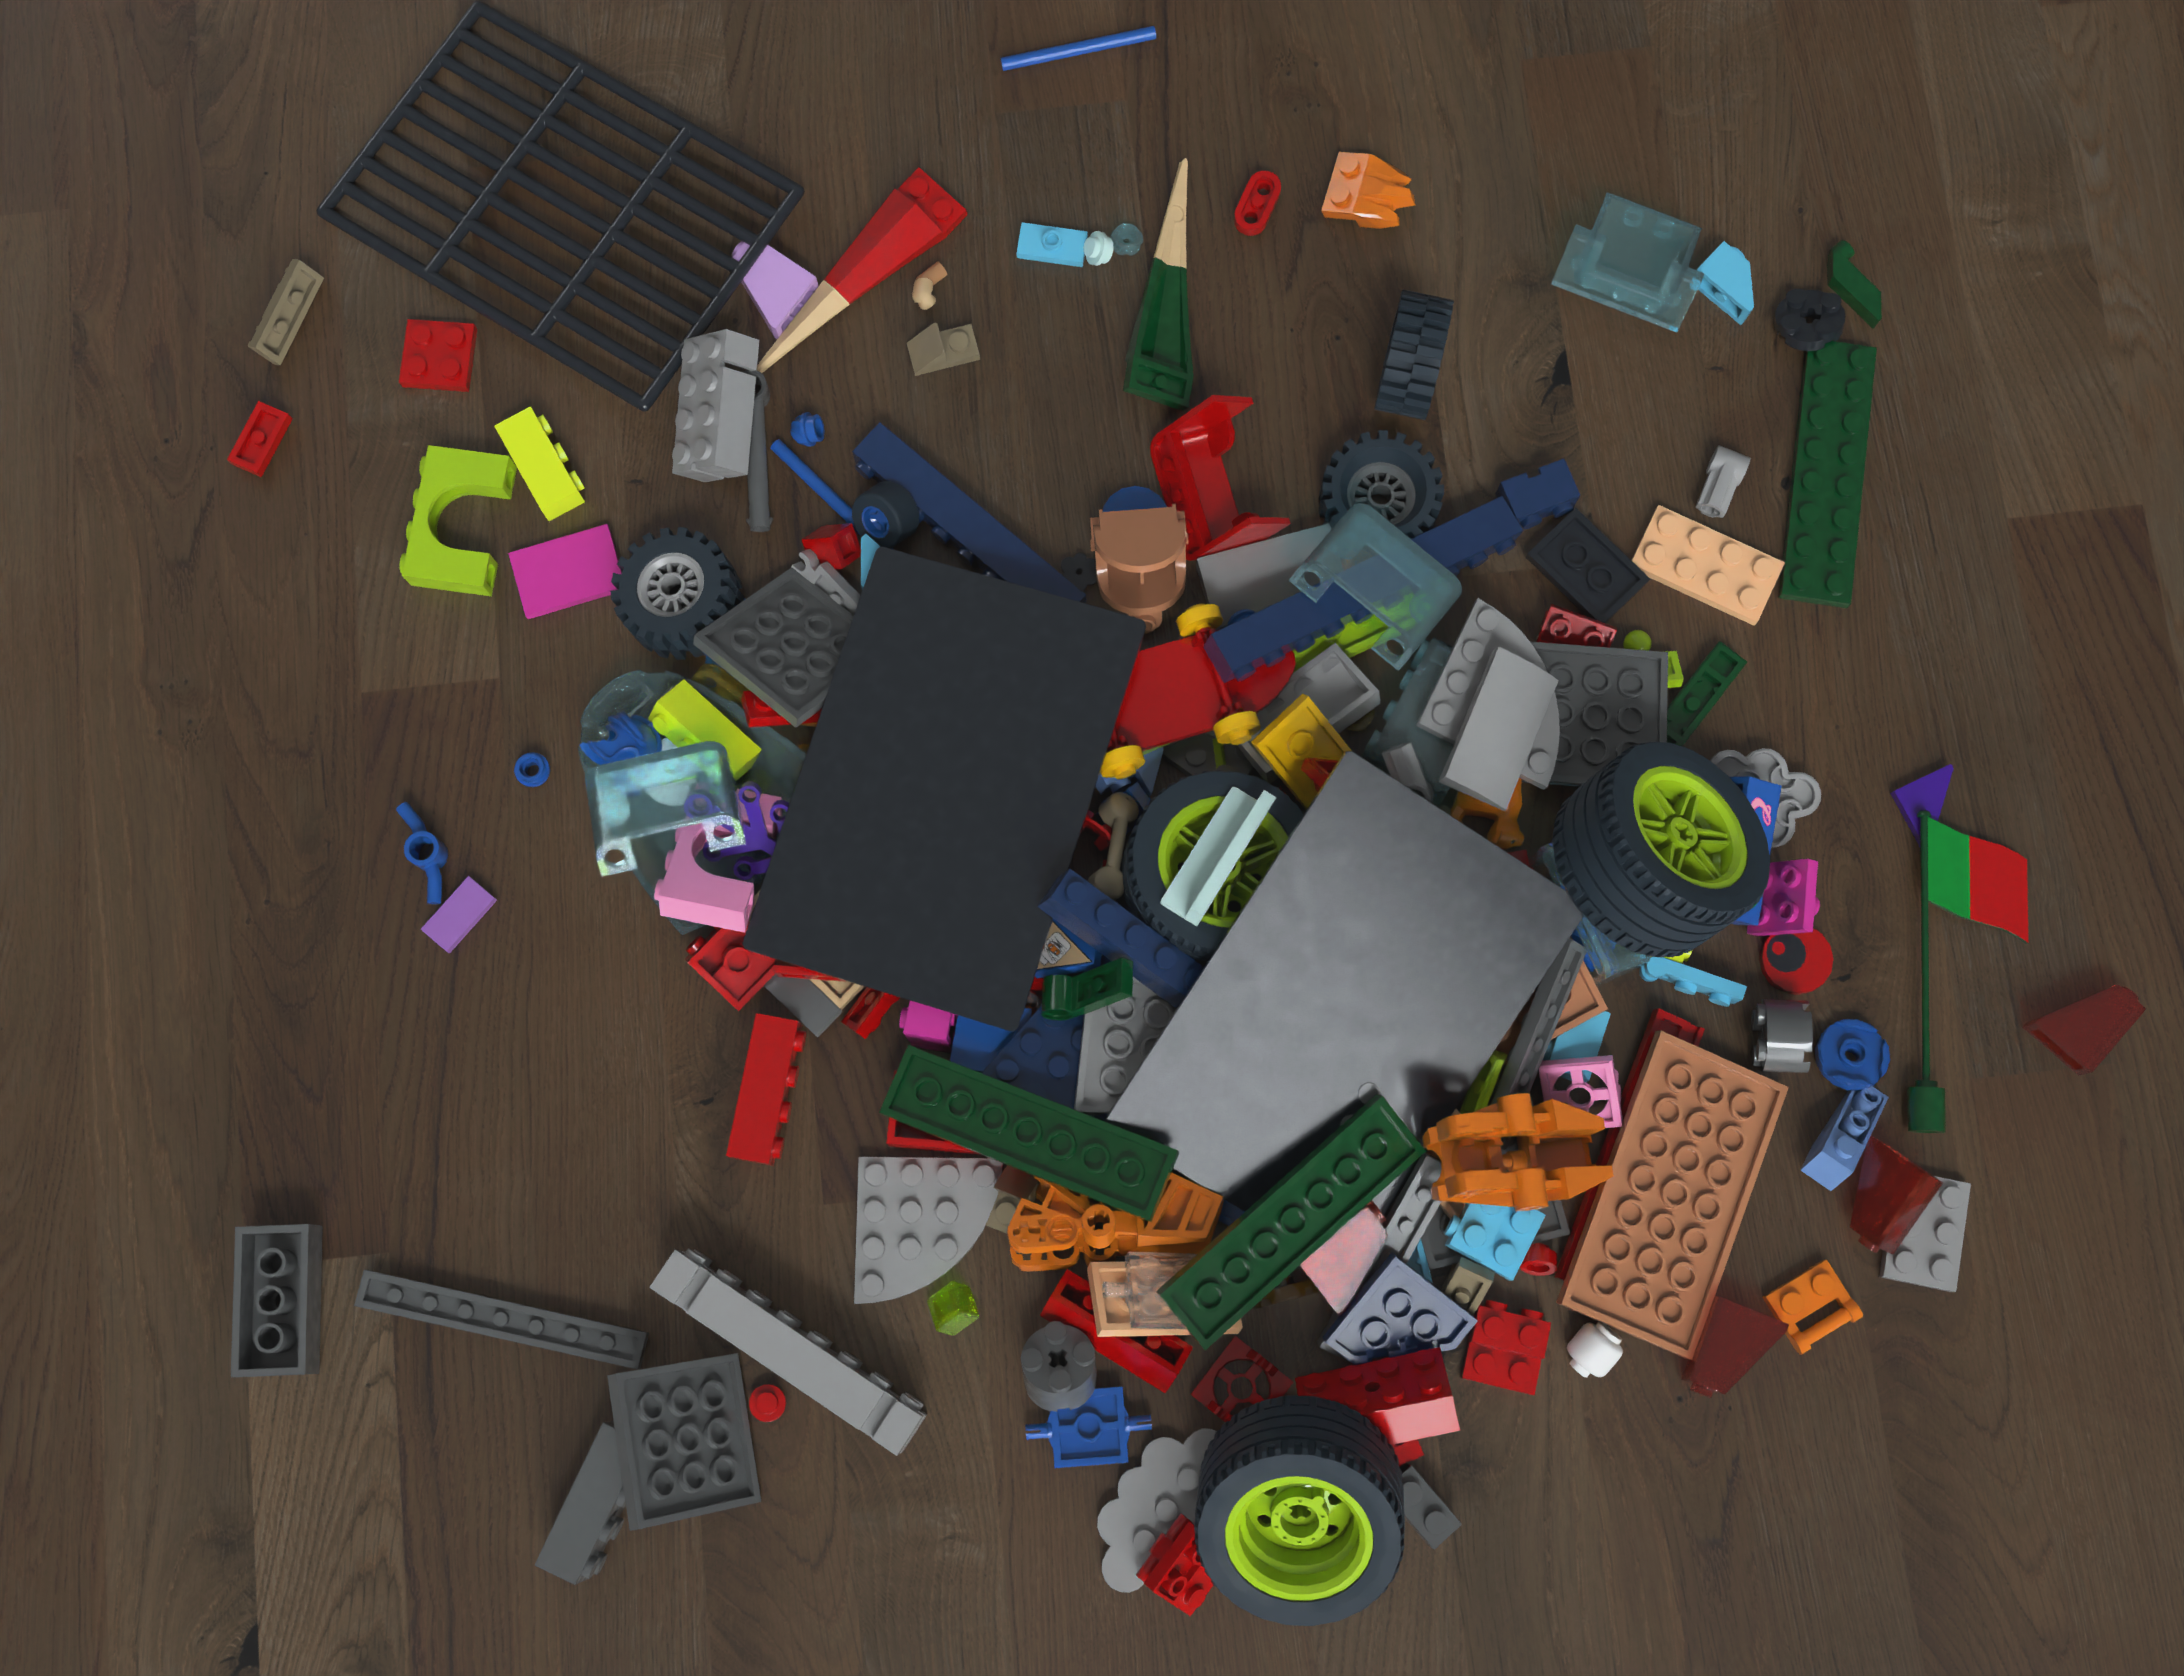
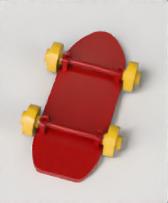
M1200 603L1187 608L1176 620L1180 634L1185 638L1139 651L1100 771L1102 777L1123 779L1132 776L1146 762L1142 751L1213 730L1218 743L1221 744L1231 743L1232 745H1239L1249 741L1252 735L1261 729L1257 714L1280 695L1291 679L1296 665L1295 654L1293 651L1285 654L1286 657L1282 661L1271 667L1263 664L1255 668L1256 672L1242 681L1238 682L1234 678L1224 683L1203 648L1209 636L1219 631L1215 629L1222 625L1224 621L1219 606Z

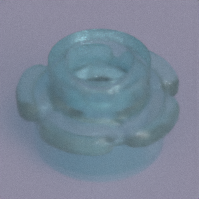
M1130 223L1119 225L1110 236L1113 241V250L1119 255H1135L1140 250V244L1143 243L1142 233L1136 226ZM1127 238L1130 242L1125 243L1123 240Z

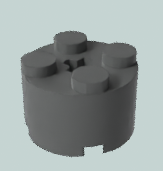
M1762 999L1760 1004L1757 1003L1756 1010H1752L1751 1029L1752 1031H1758L1757 1044L1752 1046V1066L1760 1067L1763 1072L1808 1073L1811 1062H1803L1804 1052H1812L1813 1042L1811 1011H1804L1810 1005L1808 1000Z
M1053 1321L1047 1324L1046 1327L1036 1331L1026 1341L1021 1354V1366L1024 1385L1030 1399L1036 1405L1048 1411L1058 1412L1057 1409L1066 1408L1072 1410L1082 1406L1091 1397L1096 1387V1357L1090 1339L1075 1327L1064 1325L1059 1321Z

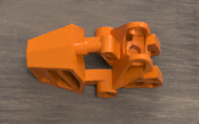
M1529 1093L1502 1096L1496 1099L1497 1103L1474 1112L1448 1116L1437 1122V1126L1428 1128L1422 1137L1423 1147L1436 1152L1441 1161L1442 1170L1440 1177L1432 1184L1430 1189L1431 1198L1437 1201L1514 1207L1515 1211L1536 1210L1548 1207V1201L1570 1199L1614 1177L1612 1166H1596V1164H1592L1588 1144L1592 1143L1591 1135L1605 1129L1604 1118L1555 1099L1547 1100L1532 1107ZM1516 1136L1518 1150L1507 1151L1506 1154H1502L1501 1146L1504 1143L1501 1141V1137Z
M1171 1173L1153 1220L1148 1222L1123 1211H1112L1101 1202L1034 1176L1040 1182L1036 1190V1197L1043 1204L1039 1205L1021 1197L1007 1231L1011 1246V1260L1021 1271L1027 1272L1071 1268L1077 1263L1080 1252H1084V1260L1087 1266H1089L1090 1262H1116V1256L1137 1257V1261L1192 1260L1211 1243L1222 1212L1224 1199L1223 1196ZM1102 1222L1103 1229L1095 1230V1223ZM1072 1246L1074 1248L1073 1254L1066 1259H1059L1053 1254V1251L1065 1250ZM1096 1248H1104V1255H1096ZM1047 1252V1260H1043V1253ZM1017 1253H1032L1031 1260H1023L1022 1254Z

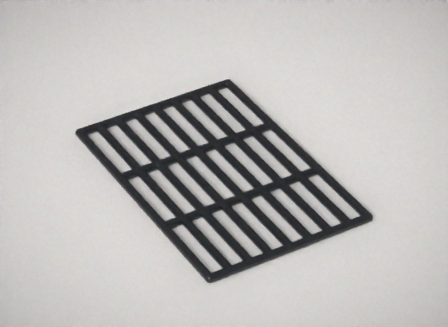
M477 0L465 12L319 204L316 212L319 217L637 409L646 412L652 407L682 365L681 352L684 340L703 335L761 253L801 200L805 190L800 184ZM481 16L573 70L561 84L469 30ZM462 41L550 92L553 96L542 110L451 57V54ZM441 67H444L530 117L534 122L525 134L522 135L431 81ZM587 77L674 127L679 132L671 143L666 145L574 92V90L583 78ZM422 92L513 144L515 147L505 161L412 106ZM565 102L657 154L660 158L652 169L647 171L555 116ZM404 117L494 170L496 173L484 187L394 134L393 131ZM548 128L638 180L641 184L632 196L628 197L537 144L536 141L544 130ZM693 138L788 194L778 208H775L683 155L681 151L689 140ZM385 143L473 195L476 199L466 213L375 160L373 157ZM528 153L622 209L610 224L518 170L517 167ZM674 164L769 220L757 235L661 178L670 166ZM366 169L457 223V225L445 239L353 183L363 170ZM509 179L601 233L602 237L594 248L590 250L497 194ZM655 190L735 238L745 242L750 247L742 258L737 261L642 204L651 192ZM344 195H347L437 249V252L428 264L425 265L336 212L334 208ZM490 205L581 259L583 263L574 275L570 276L479 222L478 219ZM635 216L731 273L719 288L625 233L623 230ZM470 231L564 288L555 301L551 303L458 246ZM616 242L711 298V301L700 315L607 260L604 256ZM452 258L544 313V316L532 330L439 274V271L448 259ZM598 269L689 323L692 327L683 340L679 341L585 285V282L593 271ZM577 295L673 353L665 365L660 368L565 311ZM559 322L654 380L644 394L640 395L547 339L546 335L555 323Z

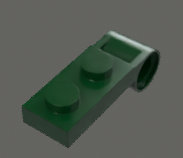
M1121 957L1075 977L1066 975L1046 976L1043 978L1041 1015L1049 1020H1069L1131 997L1133 991V961Z

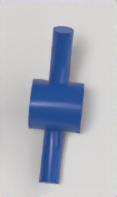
M404 802L396 808V811L408 824L413 833L405 841L404 854L408 861L426 872L428 878L427 904H441L442 875L440 868L447 862L448 848L444 842L430 832H427L423 820L408 802ZM433 843L434 849L430 857L420 860L419 852L421 848L426 844Z

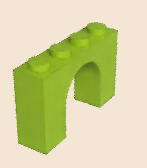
M428 445L426 456H423L420 461L419 471L422 478L420 487L415 489L413 495L415 512L413 521H409L407 525L406 538L408 546L406 553H403L400 558V572L411 586L492 596L498 567L495 559L490 553L454 549L443 545L438 538L437 525L445 507L462 496L480 495L511 500L517 467L507 455Z

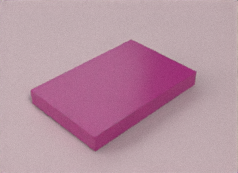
M608 524L508 553L527 619L611 595L610 591L618 590L611 580L613 573L622 574V570L617 565L619 558Z

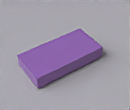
M468 876L421 930L446 952L451 953L494 905L497 899Z

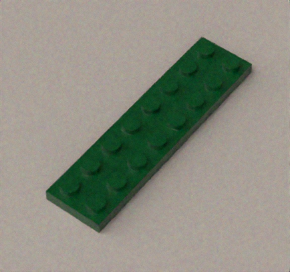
M1831 341L1825 343L1823 349L1805 351L1782 559L1785 564L1781 570L1778 596L1780 599L1848 608L1851 605L1877 347Z
M910 1045L907 1046L879 1113L886 1117L1148 1222L1153 1220L1179 1155V1151Z
M1376 1094L1162 1285L1156 1293L1196 1342L1206 1350L1426 1151L1382 1095Z

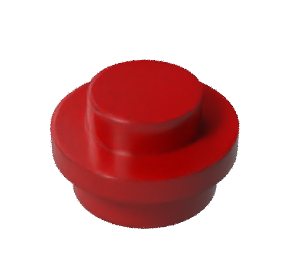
M771 1384L756 1388L749 1399V1408L752 1415L762 1422H772L781 1417L786 1408V1397L783 1391Z

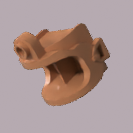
M1172 504V507L1110 512H1103L1100 509L1099 517L1090 518L1091 551H1095L1096 577L1101 597L1114 609L1127 613L1128 616L1142 619L1146 624L1145 634L1150 633L1161 625L1162 611L1173 606L1185 590L1186 544H1189L1188 533H1186L1185 512L1177 511L1176 504Z

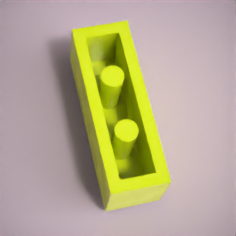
M530 406L494 426L548 521L585 503L579 492L585 489L575 470L570 473L567 471L563 463L569 461L560 443L558 442L553 445L548 435L552 434L553 430L543 414L537 417Z
M685 679L656 702L648 718V721L652 722L653 727L658 733L666 736L679 748L686 758L691 759L706 773L710 780L719 785L730 787L752 768L762 751L757 744Z

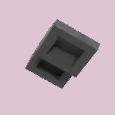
M775 974L764 985L817 1037L843 1012L809 979L778 977Z

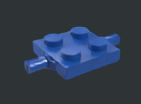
M1123 1386L1095 1388L1091 1397L1082 1406L1072 1410L1066 1408L1057 1409L1058 1412L1050 1411L1047 1423L1025 1424L1026 1431H1041L1026 1433V1440L1049 1438L1053 1448L1054 1468L1128 1463L1127 1442L1130 1431L1152 1430L1151 1423L1137 1424V1422L1151 1421V1414L1128 1415L1124 1406Z

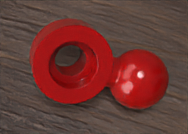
M1541 1243L1531 1244L1520 1269L1524 1273L1535 1276L1553 1274L1557 1271V1253L1551 1250L1548 1245Z

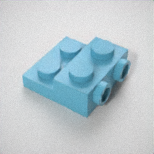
M1465 1203L1460 1216L1453 1215L1445 1229L1444 1234L1448 1236L1445 1246L1495 1271V1273L1509 1281H1513L1546 1215L1538 1210L1515 1211L1514 1207Z

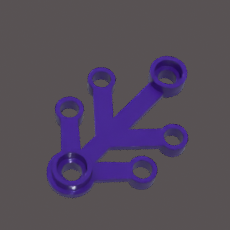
M752 781L745 782L738 794L739 800L745 805L750 825L715 805V800L710 793L703 790L692 792L684 805L685 814L689 819L695 822L711 819L741 837L722 841L716 837L708 839L703 847L704 857L711 862H716L724 856L761 849L771 856L754 860L750 856H741L736 860L733 870L736 877L742 880H748L756 874L766 873L777 841L768 835L759 802L762 794L761 787ZM751 789L756 793V797L748 798L745 796L744 791ZM703 799L706 801L707 807H698L695 804V800ZM785 800L775 801L769 813L771 820L777 823L779 834L786 816H778L775 813V809L784 808L788 811L790 803ZM715 845L720 849V853L713 854L709 851L708 847ZM748 864L751 867V871L744 872L739 868V865Z

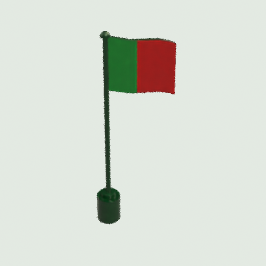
M1920 810L1916 817L1920 818L1922 1080H1916L1915 1087L1907 1088L1908 1132L1946 1133L1945 1088H1939L1938 1081L1930 1080L1928 902L1959 918L2003 930L2027 944L2029 943L2027 859L2003 845L1962 834L1930 818L1931 813L1928 810Z

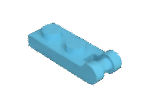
M1651 957L1641 964L1639 968L1641 978L1647 982H1653L1659 978L1674 983V989L1680 992L1695 995L1697 991L1708 995L1710 1002L1729 1007L1730 1003L1735 1004L1743 1000L1747 988L1745 985L1664 957Z

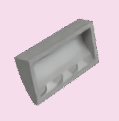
M1330 523L1197 558L1196 569L1206 603L1218 605L1224 620L1217 629L1227 627L1230 617L1237 611L1249 609L1259 612L1343 572Z
M1336 643L1293 673L1280 695L1257 714L1261 729L1252 735L1249 741L1237 745L1260 776L1268 781L1269 784L1278 779L1279 776L1252 745L1251 741L1302 693L1310 697L1338 734L1380 704L1379 690Z
M1501 647L1496 648L1490 655L1438 782L1505 811L1559 680L1526 659Z

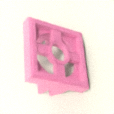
M1612 1055L1542 1061L1539 1075L1544 1102L1555 1099L1589 1112V1108L1595 1100H1608L1604 1109L1596 1115L1604 1118L1605 1128L1622 1127L1621 1086L1618 1084L1619 1074L1614 1068ZM1582 1070H1588L1598 1075L1607 1087L1593 1088L1590 1084L1584 1082ZM1570 1071L1572 1084L1568 1086L1567 1090L1557 1091L1554 1087L1557 1079L1565 1072ZM1578 1087L1586 1089L1590 1093V1101L1584 1104L1574 1102L1570 1097L1571 1090Z

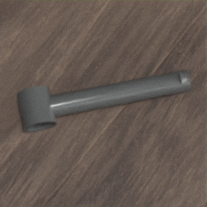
M745 370L743 373L755 376V385L761 386V390L754 396L747 475L749 519H746L750 526V531L766 532L771 529L770 526L773 518L770 517L768 504L769 489L764 407L768 404L771 394L766 379L761 372Z

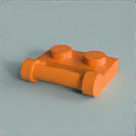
M1828 1260L1818 1262L1762 1297L1790 1343L1800 1355L1810 1350L1811 1344L1848 1321L1854 1323L1863 1317L1860 1307L1850 1297ZM1834 1299L1840 1306L1839 1310L1803 1332L1795 1324Z

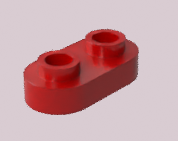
M1259 171L1249 179L1234 214V224L1240 233L1254 236L1265 229L1280 197L1281 182L1277 175L1270 171ZM1266 189L1269 191V194L1261 195L1258 191ZM1248 217H1252L1256 220V222L1250 224L1247 223L1245 219Z

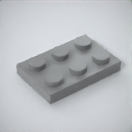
M1903 1169L1894 1170L1879 1277L1948 1292H1956L1971 1188L1970 1183Z

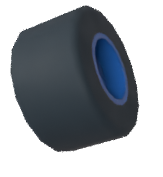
M885 481L879 482L855 499L852 506V519L861 537L866 533L880 547L892 549L915 533L919 525V511L916 502L906 489L899 484Z

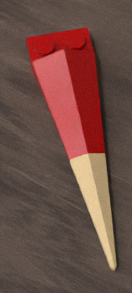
M918 167L897 190L894 189L759 362L757 371L761 373L766 371L851 303L919 255L944 240L968 215L967 210Z

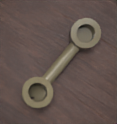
M1114 792L1099 805L1098 810L1102 821L1113 830L1106 866L1098 869L1087 880L1115 902L1124 894L1123 874L1120 871L1127 828L1139 816L1138 804L1131 796L1123 792Z

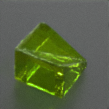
M951 1281L927 1299L934 1326L938 1332L954 1336L979 1318L971 1289L967 1285Z

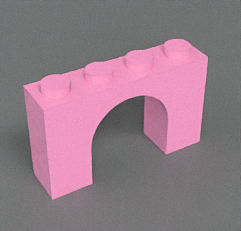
M698 781L695 791L703 790L710 793L715 800V805L750 825L745 805L738 797L740 789ZM744 791L746 797H756L755 792ZM761 794L759 802L768 835L775 840L778 827L777 823L771 820L769 813L772 804L777 800H782V797ZM703 799L695 800V804L698 807H707V803ZM776 808L775 813L781 817L782 808ZM686 815L685 821H679L676 828L675 842L677 844L675 849L669 850L665 860L666 875L664 879H659L656 884L654 899L659 901L660 915L745 933L755 904L754 883L710 874L695 862L696 856L703 849L708 839L713 837L737 839L741 837L711 819L695 822Z

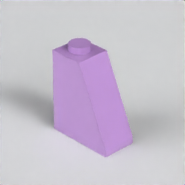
M741 241L735 247L732 258L739 261L750 246ZM767 245L741 282L776 339L780 337L818 288L816 276L769 245Z

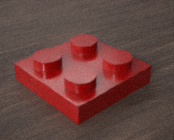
M407 319L399 377L400 385L404 388L469 392L478 330L475 324Z

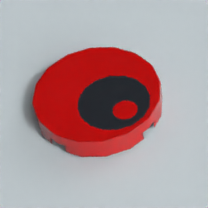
M1813 928V932L1768 935L1762 945V950H1760L1759 962L1762 973L1770 985L1776 989L1788 992V994L1799 995L1810 993L1825 983L1832 972L1833 954L1831 946L1823 934Z

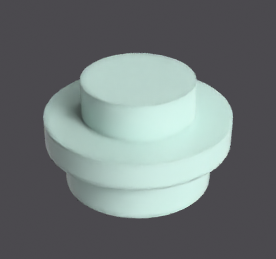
M1093 232L1084 243V254L1087 262L1098 266L1110 260L1113 253L1112 239L1104 232Z

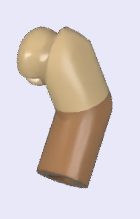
M938 261L917 276L914 281L912 298L915 303L918 302L922 310H927L935 304L936 298L931 293L933 286L947 276L945 268Z

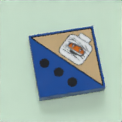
M1053 919L1035 977L1043 978L1050 975L1087 972L1100 966L1102 954Z

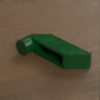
M1840 240L1830 249L1828 254L1827 285L1874 329L1882 319L1881 291L1849 261L1855 254L1854 249L1847 241Z

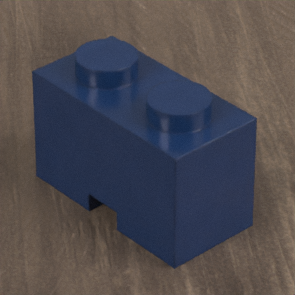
M1565 459L1540 467L1538 469L1540 475L1528 478L1527 473H1523L1500 482L1495 494L1497 498L1503 496L1523 529H1529L1542 522V518L1554 515L1555 518H1558L1574 510L1573 507L1578 501L1580 493Z

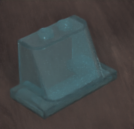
M1607 192L1592 230L1577 224L1575 225L1551 284L1677 333L1704 276V273L1689 268L1702 228Z

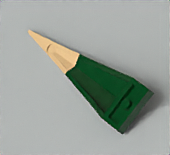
M1186 158L1179 162L1125 359L1127 368L1123 391L1181 411L1189 408L1194 377L1187 297L1186 206L1188 161Z

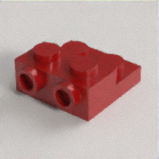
M712 926L714 930L705 939L699 935L689 944L685 950L689 955L684 960L739 1012L775 975L773 971L775 959L745 949L743 940L746 931L744 933Z
M1486 1300L1485 1306L1479 1305L1474 1314L1478 1322L1469 1332L1460 1378L1535 1396L1541 1360L1545 1358L1551 1322L1543 1321L1544 1313L1522 1308L1521 1315L1507 1312V1304Z

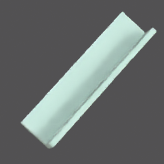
M1232 787L1162 897L1161 905L1198 926L1267 815L1276 797L1263 790L1258 800L1240 789Z

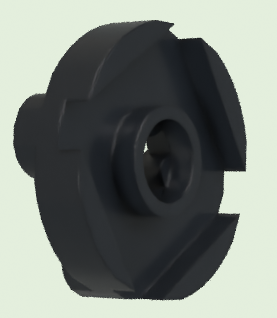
M1790 290L1787 292L1786 298L1779 303L1776 309L1774 320L1775 332L1777 335L1780 333L1781 336L1786 338L1785 343L1794 349L1802 351L1823 349L1825 343L1831 342L1833 339L1834 342L1837 341L1843 333L1846 316L1845 310L1841 305L1842 300L1840 296L1835 293H1826L1818 290ZM1805 317L1815 318L1812 323H1805Z

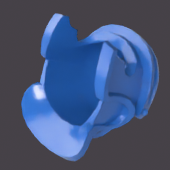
M624 711L616 713V715L608 717L609 724L606 725L607 741L604 739L598 741L589 740L587 743L582 742L579 746L590 760L599 765L604 764L613 774L612 780L614 785L622 794L629 798L641 796L638 779H642V774L646 770L653 769L660 759L662 743L660 735L653 727L651 721L639 715H632L629 718Z

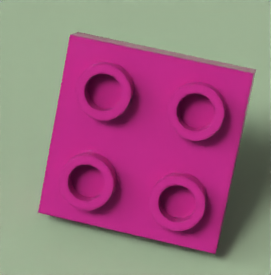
M1800 859L1770 863L1767 887L1764 889L1758 926L1748 925L1747 934L1767 936L1813 932L1814 916L1820 908V901L1816 897L1818 861Z

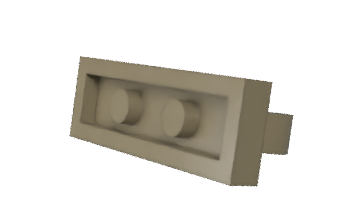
M292 259L289 266L285 269V274L281 282L278 283L262 316V320L255 329L256 332L252 340L248 343L249 348L275 365L282 364L324 280V277L298 259Z

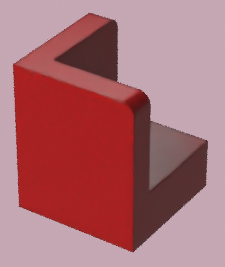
M852 523L821 526L801 539L804 549H810L817 555L819 564L828 561L834 569H843L861 557V546Z

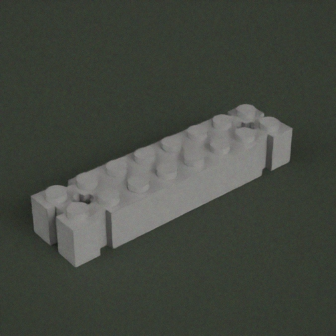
M690 1248L687 1251L674 1250L649 1288L682 1308L687 1314L850 1425L870 1436L875 1442L896 1456L905 1450L927 1416L921 1410L924 1404L907 1392L899 1396L891 1391L890 1388L894 1383L876 1371L875 1373L871 1372L869 1375L861 1370L862 1361L847 1351H841L838 1354L830 1349L833 1343L831 1340L815 1330L814 1332L810 1330L807 1333L799 1328L802 1324L800 1319L786 1310H779L777 1313L769 1306L772 1301L757 1290L752 1291L749 1289L746 1292L740 1288L742 1280L729 1271L718 1269L716 1272L709 1266L712 1260L698 1250Z

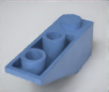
M1873 1086L1862 1090H1848L1812 1145L1801 1167V1171L1830 1191L1836 1188L1854 1172L1889 1097Z

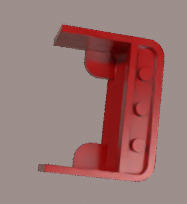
M1211 395L1158 432L1152 439L1150 454L1167 507H1172V504H1176L1177 511L1185 512L1186 533H1188L1189 544H1186V560L1197 561V558L1264 541L1291 524L1289 518L1260 517L1253 512H1245L1239 515L1221 455L1231 449L1235 440V430L1231 419L1254 404L1252 397Z

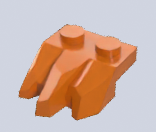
M1339 152L1321 211L1325 218L1356 220L1359 227L1382 229L1399 226V217L1394 211L1398 208L1416 206L1411 190L1403 187L1410 183L1411 178L1400 169L1375 155Z

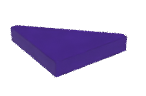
M1952 764L1890 793L1919 847L1920 818L1916 817L1917 813L1920 810H1928L1931 813L1930 818L1938 821L1954 769Z

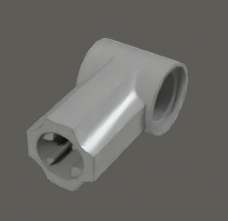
M1718 445L1706 470L1708 476L1695 508L1699 509L1706 516L1723 518L1733 498L1736 486L1740 485L1747 471L1751 457Z
M1413 742L1402 743L1383 751L1382 755L1390 776L1411 790L1421 791L1425 799L1432 803L1434 797L1433 788L1427 782Z

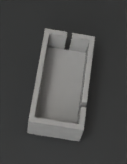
M724 329L684 340L681 352V379L678 385V413L675 419V447L672 453L673 474L701 482L721 480L724 477L732 478L748 475L756 377L725 367V362L750 371L757 370L758 339Z

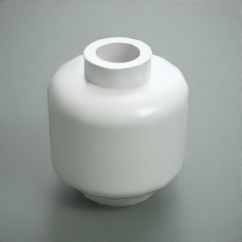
M1586 1323L1567 1345V1350L1573 1358L1569 1364L1586 1378L1590 1373L1597 1377H1604L1623 1354L1622 1347L1620 1346L1622 1339L1604 1323Z

